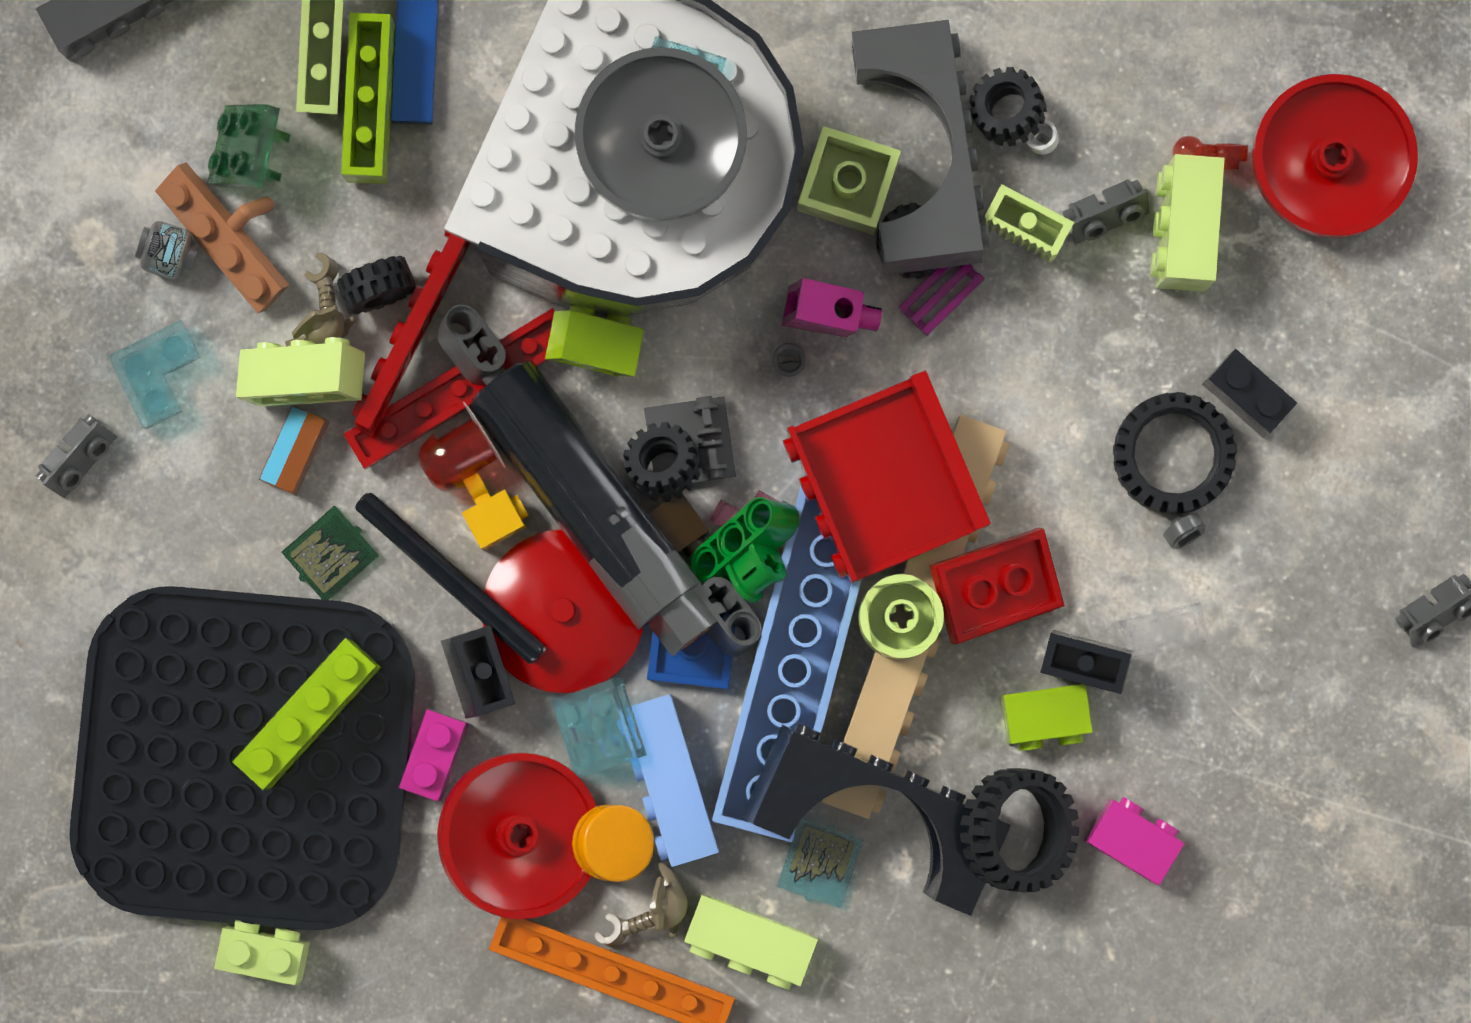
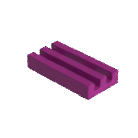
M971 264L958 266L960 269L915 313L911 307L951 267L937 268L898 309L927 337L984 281L985 278ZM967 275L971 281L926 324L922 318Z

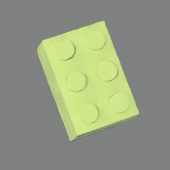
M1175 154L1167 165H1163L1162 172H1158L1156 197H1162V206H1160L1159 212H1155L1153 237L1160 238L1156 253H1152L1150 264V277H1157L1156 288L1205 292L1216 281L1225 158Z

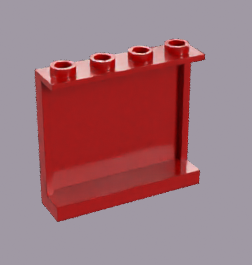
M926 370L910 376L908 380L798 426L794 427L792 425L787 428L789 438L782 440L791 463L800 462L805 474L804 477L799 478L802 490L807 501L816 500L821 515L815 517L820 533L824 540L832 538L837 553L831 555L832 561L839 577L847 576L850 584L981 530L991 524Z

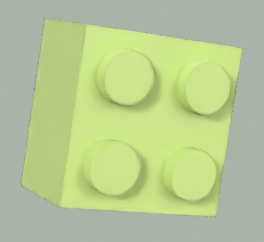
M823 126L798 201L797 211L874 236L901 151Z

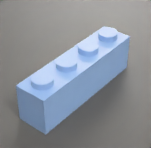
M668 694L623 708L625 717L618 719L625 743L633 740L637 756L630 758L637 782L645 780L649 796L643 797L642 800L649 821L657 819L661 835L654 837L661 861L669 859L671 867L719 853L672 695Z

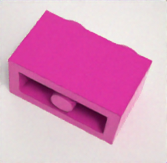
M427 709L399 788L435 801H443L470 723Z
M1122 797L1119 803L1109 799L1084 841L1151 883L1159 886L1185 844L1176 838L1179 830L1159 818L1155 824L1141 817L1144 809L1125 797Z

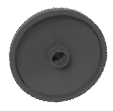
M665 47L642 49L615 60L605 67L588 86L576 115V151L586 178L596 192L609 204L624 213L646 220L665 221L680 219L698 213L713 204L733 183L740 170L746 151L747 124L744 109L736 90L726 76L710 62L695 54L679 49Z

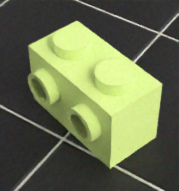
M235 920L234 926L229 925L222 928L214 969L290 985H297L302 982L310 941L299 939V932L276 928L275 934L259 931V924H249L239 920Z

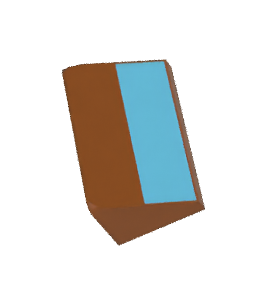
M292 405L259 480L297 496L329 425V421Z

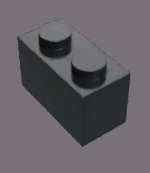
M1237 349L1229 353L1202 383L1205 388L1262 438L1271 434L1297 404L1292 397Z
M490 625L441 640L466 719L479 717L516 704Z
M1053 630L1050 633L1040 673L1121 694L1124 690L1133 650Z

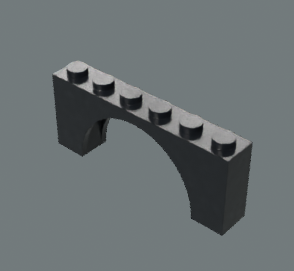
M801 723L797 724L795 730L782 724L742 817L758 827L790 839L795 828L808 811L835 792L862 785H877L897 790L915 806L927 829L930 843V868L923 893L936 902L971 916L985 883L978 878L980 874L974 873L969 867L973 860L966 859L963 853V849L969 847L968 843H963L960 839V833L968 832V826L960 825L962 816H970V811L964 808L965 803L963 801L966 795L944 785L941 792L927 787L930 782L929 779L907 770L904 777L891 771L894 764L871 754L868 761L855 756L857 748L838 739H834L831 746L818 740L821 735L819 731ZM999 813L996 822L995 839L998 851L1000 852L1011 825L1000 819Z

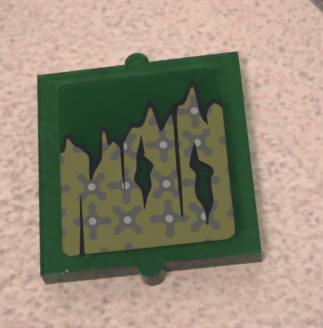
M335 505L281 552L299 572V580L307 582L322 600H330L379 557L378 553L361 535L362 529L358 526L354 527Z

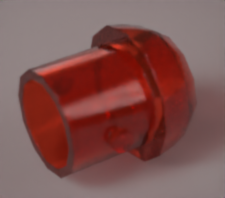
M472 418L439 439L432 434L421 446L418 453L419 463L431 484L442 492H453L466 488L463 482L464 479L474 475L497 460L493 450Z

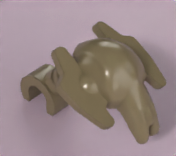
M323 253L315 255L318 260L323 262L321 272L312 274L306 271L305 277L317 285L320 310H312L292 331L293 338L295 339L285 341L286 346H291V341L307 340L315 344H325L326 338H344L348 335L349 329L356 323L354 316L344 321L343 314L338 311L333 289V281L337 276L338 266L335 260Z
M659 863L658 866L662 876L656 880L650 905L651 912L647 911L637 917L625 920L616 915L607 914L605 918L614 924V932L608 937L596 932L594 935L596 940L605 946L614 948L621 945L628 935L639 933L654 926L656 931L670 928V938H675L679 924L685 917L688 908L687 897L675 871L670 866Z

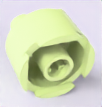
M897 574L881 579L869 589L861 602L858 621L864 640L875 652L891 659H908L923 653L933 645L943 627L944 611L938 594L930 585L912 575ZM896 606H902L905 613L911 612L912 619L905 623L904 629H900L897 622L890 621L889 615L896 612Z

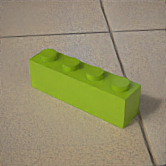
M349 12L341 175L347 183L388 184L396 27L391 14Z
M345 638L234 759L233 763L262 790L271 789L378 672L381 666L354 641Z

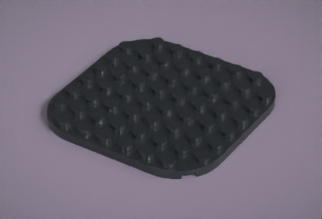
M177 586L155 587L126 598L127 600L118 605L110 614H107L100 623L92 638L87 657L69 835L72 856L80 875L85 878L97 893L96 895L105 902L120 910L139 915L235 923V920H239L244 923L259 924L260 926L325 930L350 923L371 910L384 896L395 876L402 834L406 790L399 788L409 760L416 679L412 657L398 631L374 611L343 601ZM345 638L351 639L377 662L381 668L271 789L262 790L233 763L234 759Z

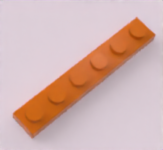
M500 917L488 949L681 1023H726L735 997L529 919Z

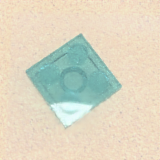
M622 676L551 700L573 771L579 778L647 755Z

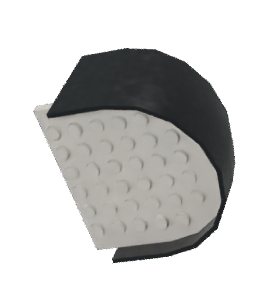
M548 0L444 230L477 245V251L490 275L564 308L570 309V306H578L594 310V314L625 317L696 302L748 270L791 209L804 152L793 85L761 35L712 0ZM665 47L690 52L710 63L718 65V70L730 81L742 103L747 124V142L740 170L733 183L718 200L691 216L675 220L656 221L624 213L609 204L596 192L586 178L579 162L575 144V121L584 93L594 78L605 67L631 52Z

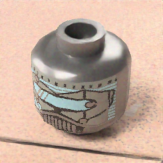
M156 221L152 224L151 228L144 226L135 258L141 259L140 266L144 271L175 280L180 277L183 268L192 270L198 247L191 245L192 234L189 230L166 222Z

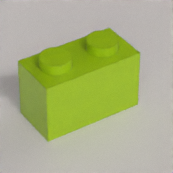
M570 306V310L554 312L545 356L546 360L615 377H635L644 329L631 326V318L607 315V318L604 319L594 316V310L578 306Z
M1084 684L1000 695L1007 744L1017 743L1018 751L1043 748L1042 740L1058 738L1059 745L1084 742L1083 734L1093 733L1087 690Z

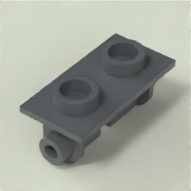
M1127 179L1102 190V195L1107 202L1106 204L1100 205L1095 194L1069 204V209L1063 211V216L1074 222L1072 231L1075 245L1085 240H1096L1103 236L1106 231L1123 224H1133L1144 215L1149 214L1147 190L1142 189L1138 180L1131 182Z
M88 414L85 419L80 417L78 422L63 438L72 448L66 453L57 445L46 459L38 465L40 471L35 476L42 481L44 486L65 498L71 490L80 484L82 477L95 462L107 453L109 446L117 436L102 426L91 414Z
M1464 573L1459 577L1456 575L1451 576L1431 590L1432 596L1438 602L1436 605L1432 606L1423 595L1399 610L1401 615L1396 617L1395 620L1404 632L1409 629L1410 645L1412 647H1415L1422 641L1429 643L1442 634L1445 626L1456 619L1463 621L1471 616V581Z

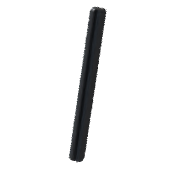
M366 493L358 500L355 505L357 512L484 625H490L492 632L527 663H536L543 656L546 647L378 497L373 493Z

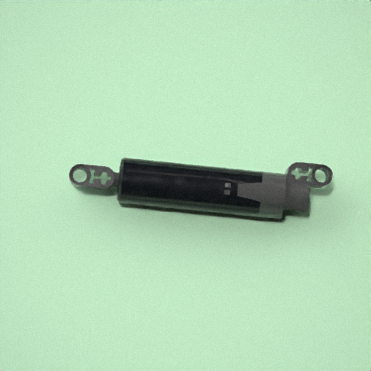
M467 305L451 307L438 328L437 340L470 383L486 385L472 399L470 409L636 628L640 630L649 625L672 657L687 648L705 633L709 635L724 654L739 656L745 653L760 638L762 627L756 614L736 592L732 583L722 577H713L702 584L534 362L524 361L505 370L503 367L506 359L505 349L478 312ZM457 323L462 325L466 329L467 334L456 333L450 324ZM715 597L718 602L712 604L709 599ZM728 612L730 616L723 621L722 617ZM731 626H737L743 630L745 634L744 641L737 639L733 635Z

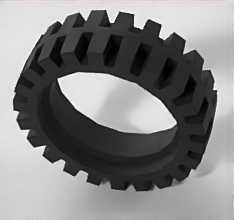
M1183 392L1164 393L1143 401L1126 416L1115 437L1113 464L1121 486H1124L1128 492L1127 494L1133 500L1138 501L1141 506L1158 513L1184 514L1208 505L1224 490L1232 478V472L1235 470L1237 445L1234 443L1233 437L1235 435L1232 427L1229 428L1226 417L1215 409L1216 406L1210 402H1205L1196 395H1188ZM1167 414L1186 415L1199 422L1210 435L1214 448L1213 466L1206 480L1195 489L1180 494L1163 492L1151 486L1140 474L1135 460L1136 440L1143 427L1154 418Z
M1007 768L994 771V775H987L981 780L983 785H976L971 793L976 799H967L964 808L970 811V816H962L960 825L968 826V832L960 833L961 842L969 844V847L963 849L966 859L973 860L969 867L974 873H979L978 878L984 883L990 884L991 887L1025 893L1038 892L1040 888L1047 889L1053 885L1052 880H1059L1064 875L1061 868H1069L1073 860L1067 856V853H1076L1078 844L1071 842V837L1079 836V827L1072 826L1071 821L1079 819L1078 812L1075 809L1068 808L1075 802L1070 794H1064L1067 789L1064 784L1056 782V777L1051 774L1025 768ZM1025 789L1033 794L1041 807L1044 820L1043 841L1037 856L1026 868L1015 871L1007 867L999 855L995 839L996 822L1003 803L1015 791Z

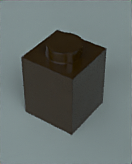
M673 495L671 501L663 502L648 513L679 554L684 552L687 557L693 555L695 550L706 541L703 537L709 534L708 528L685 496L677 499L676 495Z

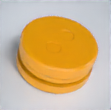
M601 805L585 813L576 825L572 841L573 853L579 866L591 877L603 881L624 882L637 877L650 863L654 852V834L648 820L636 809L624 805Z

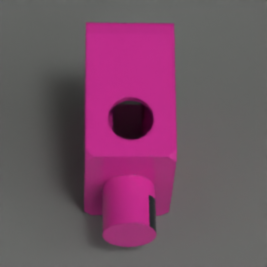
M802 278L788 287L782 326L840 337L857 333L858 328L877 332L881 323L882 308L863 304L864 292ZM835 305L838 306L841 310V318L838 317L835 313Z

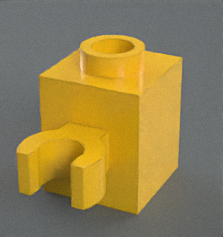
M478 473L463 480L476 505L462 512V515L481 550L485 551L527 528L522 519L529 515L518 494L510 497L508 492L503 490L491 497Z

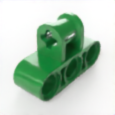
M756 497L695 550L690 560V569L700 582H706L713 577L727 579L743 599L756 603L763 597V591L773 582L779 583L786 577V569L777 549L797 531L799 526L797 509L789 503Z

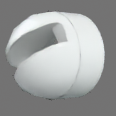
M1045 120L1044 124L1038 123L1037 126L1040 131L1037 134L1049 141V143L1045 145L1034 139L1036 135L1032 133L1027 135L1029 148L1040 155L1052 153L1059 142V134L1055 125Z

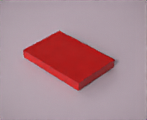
M1036 528L929 565L936 592L943 606L944 621L951 644L957 645L1065 606L1044 528Z

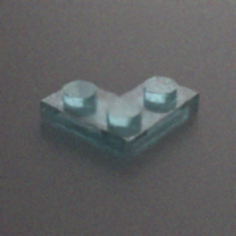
M182 320L108 355L143 429L147 430L182 412L165 375L201 358Z

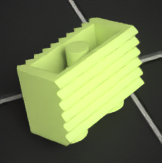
M1001 184L981 224H987L990 233L996 231L997 236L1003 235L1004 240H1011V244L1017 243L1019 248L1024 246L1026 251L1032 250L1033 255L1039 254L1040 259L1046 258L1047 263H1049L1057 256L1074 222Z

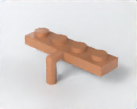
M187 162L177 165L155 190L257 313L267 310L290 286L242 229L250 219L273 210L274 202L270 197L265 196L245 203L231 215Z

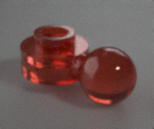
M1188 135L1179 138L1175 142L1172 155L1181 154L1225 158L1224 169L1235 170L1239 169V162L1248 161V144H1203L1197 137Z

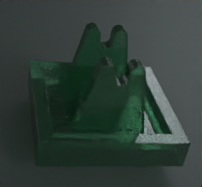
M268 104L224 106V111L217 122L218 137L215 150L208 162L209 176L207 184L220 188H262L264 180L272 182V180L281 181V173L267 168L272 142L281 143L283 141L289 143L291 134L276 129L280 108Z

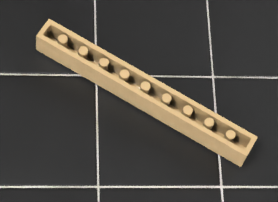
M960 415L953 430V435L982 503L989 505L997 483L990 480L994 465H1003L1010 443L1003 441L1007 431ZM980 530L907 560L902 574L912 575L923 580L936 592L929 565L963 554L967 541L975 543ZM896 606V612L889 615L891 622H897L900 629H904L905 623L912 619L911 612L905 613L902 606ZM941 635L938 636L929 649L912 658L891 659L874 652L843 742L858 749L855 756L868 761L871 754L894 764L891 770L894 772L901 753L894 750L899 734L907 736L914 717L913 712L907 711L912 696L920 697L923 692L928 674L921 671L926 657L934 659L942 638ZM877 785L854 786L835 792L824 798L821 802L869 819L871 812L879 814L887 791Z

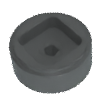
M1197 513L1187 516L1180 515L1171 521L1170 527L1164 532L1163 536L1172 549H1179L1199 538L1204 533L1206 525Z

